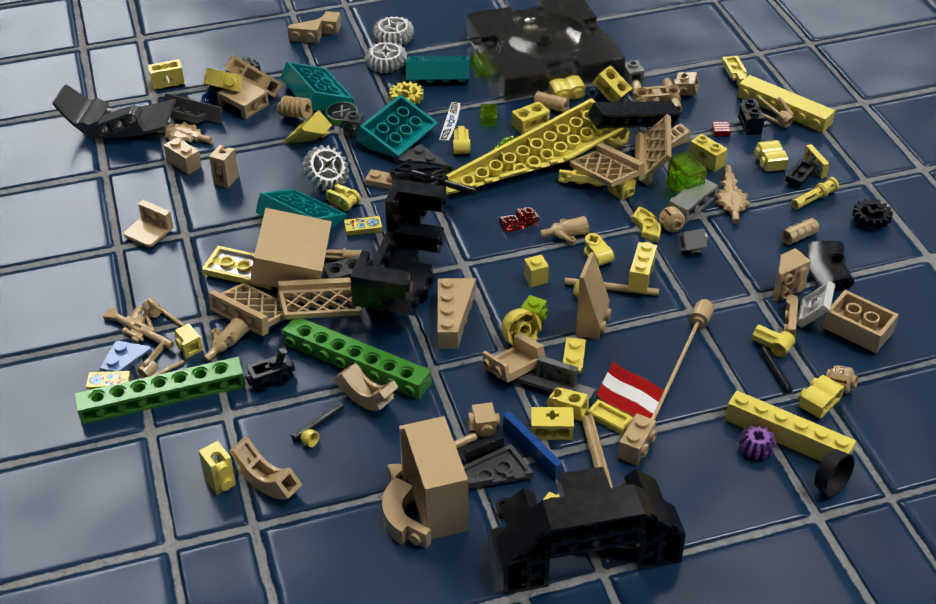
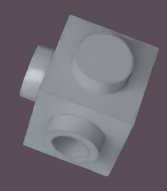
M638 60L623 63V79L630 86L635 80L643 84L644 67L640 65Z
M704 229L678 234L681 252L690 250L691 254L702 252L701 248L707 247L708 235Z

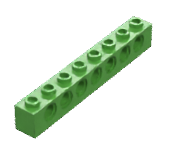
M303 318L293 319L283 329L285 345L317 357L322 361H327L339 368L346 369L356 363L368 379L382 385L394 380L398 385L396 390L407 396L420 399L432 384L430 369Z
M239 357L78 392L75 393L78 415L83 425L245 388V382Z

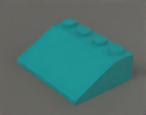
M409 56L406 59V80H410L412 83L419 82V80L435 82V79H441V82H451V79H457V82H466V79H469V56Z
M286 61L280 77L281 80L296 97L310 99L313 112L318 110L325 111L329 105L336 102L354 101L351 94L326 68Z
M400 94L360 125L356 140L370 150L398 158L436 127L438 122Z
M295 189L260 193L255 211L262 218L264 217L265 208L332 221L330 230L347 216L346 213Z

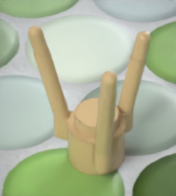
M758 96V100L777 115L776 118L778 120L763 114L766 119L778 124L781 128H787L792 124L794 113L790 111L780 96L778 100L786 110L785 112L783 110L781 112L777 111L767 101Z
M148 298L142 305L145 311L143 317L146 319L148 326L152 328L153 325L150 317L156 318L161 313L181 327L185 325L152 298Z
M162 341L143 364L137 368V372L142 378L163 374L182 365L184 360L157 371L159 367L154 360L165 349V341Z

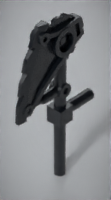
M407 159L401 161L402 164L396 165V167L390 170V176L396 179L416 177L423 179L425 183L446 186L474 196L478 193L476 188L450 181L448 176L440 174L441 172L452 171L454 166Z

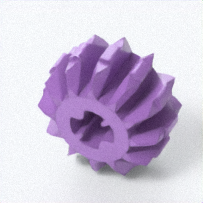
M750 425L748 429L743 430L739 438L741 453H747V458L755 457L756 461L758 458L765 460L767 456H772L776 447L774 432H768V427L762 429L759 425L756 428Z

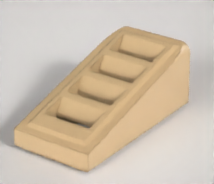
M680 123L671 128V149L689 142L690 130Z

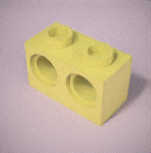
M611 65L599 73L592 82L610 102H620L633 89Z
M539 101L512 111L511 125L523 135L549 121L550 110Z

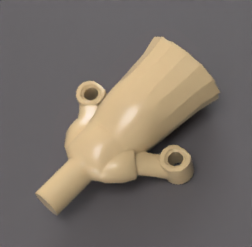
M585 216L568 220L561 219L560 223H554L551 228L540 230L541 237L554 235L559 239L567 241L570 246H574L576 244L574 236L588 235L589 225Z
M233 318L222 332L218 328H214L211 331L214 339L212 341V348L203 356L204 359L209 362L218 353L236 344L249 332L246 323L239 318Z

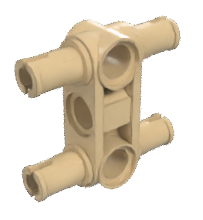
M670 78L663 80V86L642 87L638 80L631 83L633 102L672 101L678 110L682 112L680 88L673 85Z

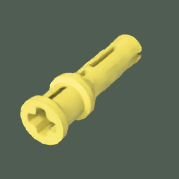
M829 177L826 182L818 183L813 190L793 199L791 205L795 210H798L818 198H825L829 193L839 190V183L834 177Z

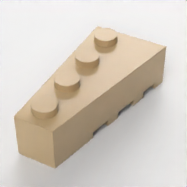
M476 278L438 279V349H458L464 332V326L468 320L469 311L472 308V302L476 296Z

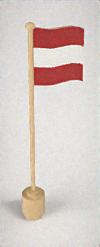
M701 299L695 304L689 318L694 327L664 390L649 380L623 369L613 361L596 397L633 418L637 413L655 420L697 328L706 327L714 312L712 302L707 299Z

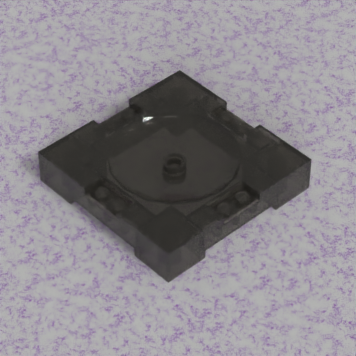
M546 0L538 2V7L512 11L510 7L467 14V36L476 51L479 50L495 78V85L504 101L535 96V90L549 88L550 81L559 78L565 79L572 75L579 76L582 81L592 80L593 82L599 73L610 65L624 79L625 56L610 35L603 33L596 23L597 17L585 0Z

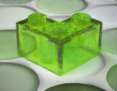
M688 151L673 155L669 159L666 185L675 194L680 193L685 188L688 190L705 184L707 169Z

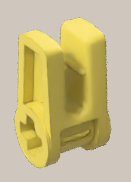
M340 184L334 186V191L331 189L326 191L327 200L346 212L351 210L353 205L361 202V196L356 190Z

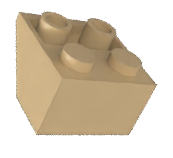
M796 248L781 254L773 298L775 303L786 299L788 295L803 291L806 287L811 261Z

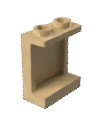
M242 79L240 92L225 88L217 92L219 105L223 106L229 103L239 108L241 117L244 119H248L269 105L267 91Z
M521 332L514 335L516 346L496 356L487 351L482 352V365L485 370L507 383L537 368V360L540 355L545 357L544 346Z

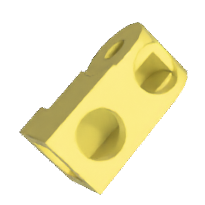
M558 387L553 390L548 398L547 406L573 407L574 420L582 421V417L589 410L588 394Z

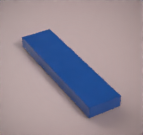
M511 412L504 413L503 429L552 478L557 480L558 474H562V462Z

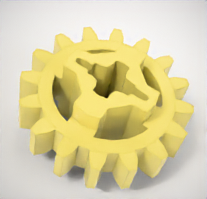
M403 81V83H397V86L392 85V88L389 89V100L391 101L400 94L414 105L416 103L420 104V100H423L424 92L422 86H417V83L412 84V82L406 83Z

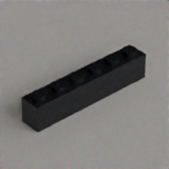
M672 101L593 102L587 116L597 129L653 127L666 114L671 116V126H675L682 113Z

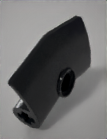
M825 240L808 244L807 258L811 261L809 272L818 288L828 281L836 282L841 290H847L854 285V279L845 265L846 258L842 242Z

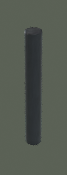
M767 346L760 347V352L785 392H792L791 384Z
M338 402L291 434V438L296 442L301 438L303 431L315 429L343 410L344 405Z

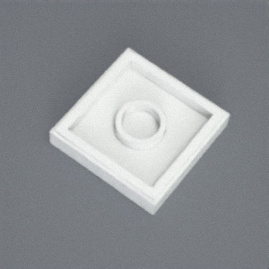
M828 281L802 298L797 319L799 327L803 328L830 311L835 288L834 283Z

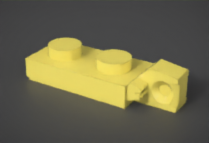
M738 56L722 57V64L730 78L736 80V84L739 86L747 78L745 67Z
M560 169L559 182L567 183L574 181L576 184L581 185L590 183L597 187L606 185L575 169L573 171Z
M566 337L563 363L578 367V373H582L586 339Z

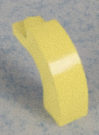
M206 67L203 83L240 92L243 76Z

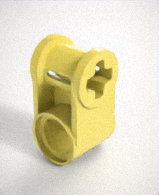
M590 233L586 235L584 254L587 257L590 252H593L599 267L614 261L612 249L598 234Z

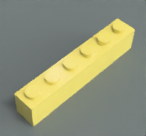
M751 75L739 84L737 97L744 100L756 99L759 106L770 110L758 100V96H760L777 111L781 112L783 110L785 112L786 110L778 100L780 96L790 111L794 113V121L823 133L833 123L835 110Z
M740 391L735 392L727 406L726 421L744 429H748L750 425L754 428L759 425L762 429L768 427V432H774V438L777 443L821 462L829 452L835 449L853 454L856 440Z

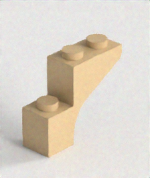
M326 11L319 19L291 24L287 28L289 41L319 43L322 34L337 35L341 27L340 12Z

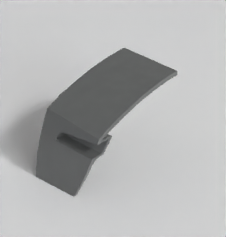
M65 84L52 104L68 122L89 138L107 139L144 135L165 129L176 100L174 98L145 106L131 105L125 108H107L109 103L99 98L88 99Z

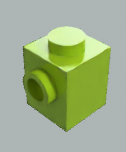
M529 295L521 308L528 309L538 315L541 325L549 313L547 301Z

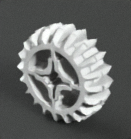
M385 17V19L381 18L380 21H376V24H374L373 36L378 43L392 42L398 45H407L413 39V25L408 19L403 17Z
M379 42V44L369 46L365 56L367 67L372 71L374 70L375 73L380 72L381 74L398 72L399 69H403V66L406 65L407 59L405 48L392 42Z
M323 145L319 146V148L314 147L313 150L308 151L302 164L304 168L303 173L307 174L305 180L310 179V185L314 183L316 184V189L320 186L322 191L326 187L328 190H332L336 184L343 185L349 172L347 168L348 162H344L346 157H341L342 153L341 151L337 153L336 147L332 150L329 145L326 148Z

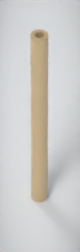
M565 277L564 285L574 286L579 279ZM604 282L606 290L659 296V289L648 288L645 294L628 291V285Z

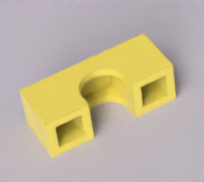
M638 242L630 269L628 291L647 293L650 274L655 264L657 245L649 242Z

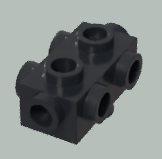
M280 348L277 356L247 365L248 374L245 377L248 385H253L255 390H266L271 384L288 382L293 377L295 365L292 359L289 360L286 356L287 350Z

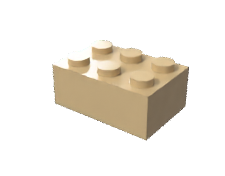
M844 290L831 305L830 311L826 313L823 328L877 353L894 332L899 314Z

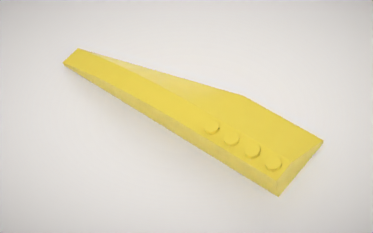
M591 98L446 176H448L450 181L474 188L571 160L595 147L596 144L602 143L622 132L623 128L597 129L587 116L593 102H595ZM446 187V194L448 195L460 192Z

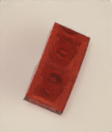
M532 207L516 209L515 215L501 216L498 223L508 233L536 223L540 220V216Z

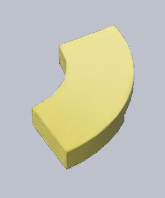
M638 207L631 221L641 228L642 238L658 242L661 234L660 223H658L651 212Z

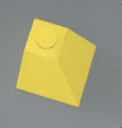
M318 110L303 121L284 142L287 144L315 141L319 137L324 138L329 133L328 129L332 124Z

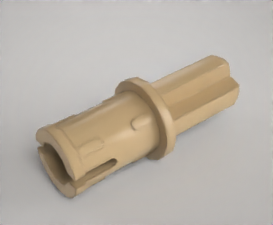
M343 248V250L327 249L325 258L327 260H345L360 256L362 250H346V248Z

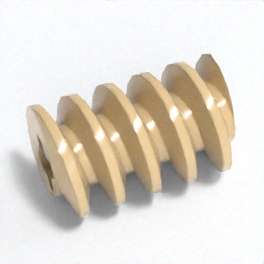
M283 96L277 105V112L281 116L307 119L312 115L313 108L311 100L308 98Z

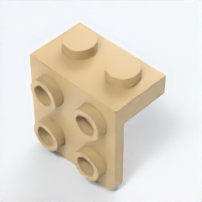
M142 200L138 203L141 218L125 230L123 234L125 238L146 247H152L174 228L171 212Z

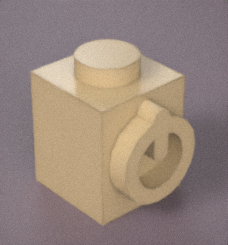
M492 402L472 405V412L468 413L470 431L475 430L477 437L497 435L500 417L498 413L495 414Z

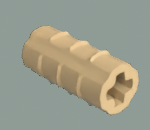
M537 91L534 96V103L539 101L549 110L564 113L568 109V98Z
M814 218L803 220L784 229L781 232V238L787 245L797 243L818 233L819 223Z

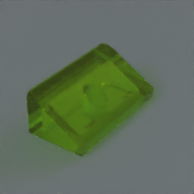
M477 52L473 53L469 63L476 76L495 75L496 72L488 57Z

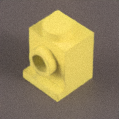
M190 324L175 330V343L178 349L183 350L185 359L203 351L201 337Z

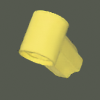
M458 126L454 130V154H471L468 129L464 126Z
M759 324L752 335V340L770 347L772 353L778 357H784L795 344V338L791 333L782 331L779 334Z

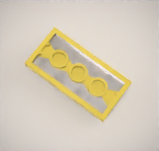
M217 246L202 268L203 275L272 289V286L250 282L254 253Z

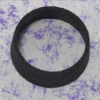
M838 449L829 452L816 471L814 477L815 487L829 498L836 496L845 487L852 475L855 465L854 456Z

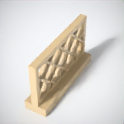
M668 114L646 134L639 132L635 136V159L644 162L645 179L641 180V182L647 186L652 183V175L671 159V116Z
M604 143L596 144L595 151L569 161L570 167L611 188L632 178L639 181L645 179L644 162Z
M350 278L278 281L277 298L281 304L284 320L362 315L361 307L352 305ZM338 299V300L342 301L343 303L340 305V304L336 303L335 301ZM319 300V301L323 302L324 304L321 306V305L317 304L316 302ZM302 302L305 305L302 307L297 305V303ZM350 305L355 309H349L346 306ZM331 306L335 308V310H329L327 308ZM312 307L316 309V311H310L308 310V308ZM293 308L297 312H288V310Z
M246 283L239 284L222 293L216 290L209 292L210 310L230 320H233V318L241 319L250 330L261 336L268 334V327L284 319L283 312L277 311L282 310L280 301L277 298ZM293 308L288 310V312H297Z

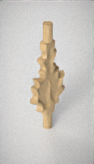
M185 122L181 125H167L165 129L156 132L166 134L165 138L170 141L178 137L190 143L192 141L212 142V137L202 135L200 133L201 130L197 129L195 124L188 125Z
M725 165L724 181H721V185L724 188H722L723 190H717L716 196L718 200H716V203L724 207V211H729L730 215H732L733 224H738L740 222V212L745 211V207L749 206L751 202L746 200L748 193H741L742 190L736 186L738 180L735 179L734 173H732L731 165Z

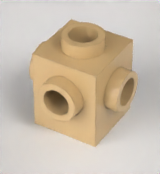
M678 72L677 78L674 79V85L680 88V95H697L699 87L697 72Z

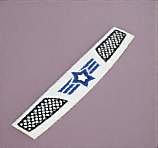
M451 102L439 140L449 141L457 123L461 103Z

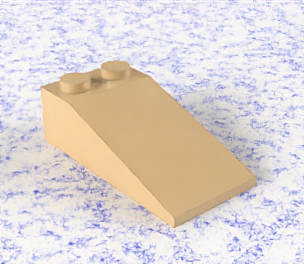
M590 252L579 279L576 335L599 340L601 333H605L606 320H610L612 309H609L610 300L595 254Z

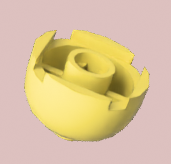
M514 309L506 314L502 321V335L512 346H516L514 335L519 332L536 341L538 339V331H541L542 328L541 320L538 315L528 309Z

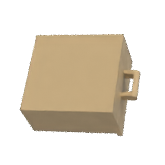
M265 208L253 259L250 282L278 288V281L321 279L332 221Z
M445 416L399 426L403 481L408 480L409 484L413 485L414 501L422 525L431 529V540L469 531L468 478Z

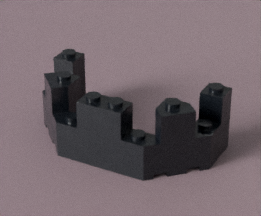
M395 179L385 200L387 231L374 260H370L369 251L362 250L350 275L353 306L415 316L416 308H418L419 303H424L426 296L428 297L430 294V285L435 282L433 265L419 263L418 252L420 250L440 254L441 246H443L445 235H443L444 228L423 224L424 217L427 215V210L442 213L444 205L447 206L449 195L446 194V186Z
M603 467L558 474L557 490L560 497H551L541 500L539 503L534 492L522 488L501 505L506 526L489 529V545L503 595L548 587L550 559L636 543L635 565L637 570L680 563L686 533L675 506L664 500L656 479L636 468L624 477L623 485L614 488L610 487Z

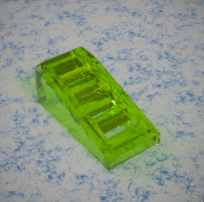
M481 104V126H497V104Z

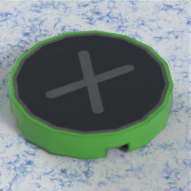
M336 102L327 107L326 117L332 124L342 125L347 112H358V108L350 102Z

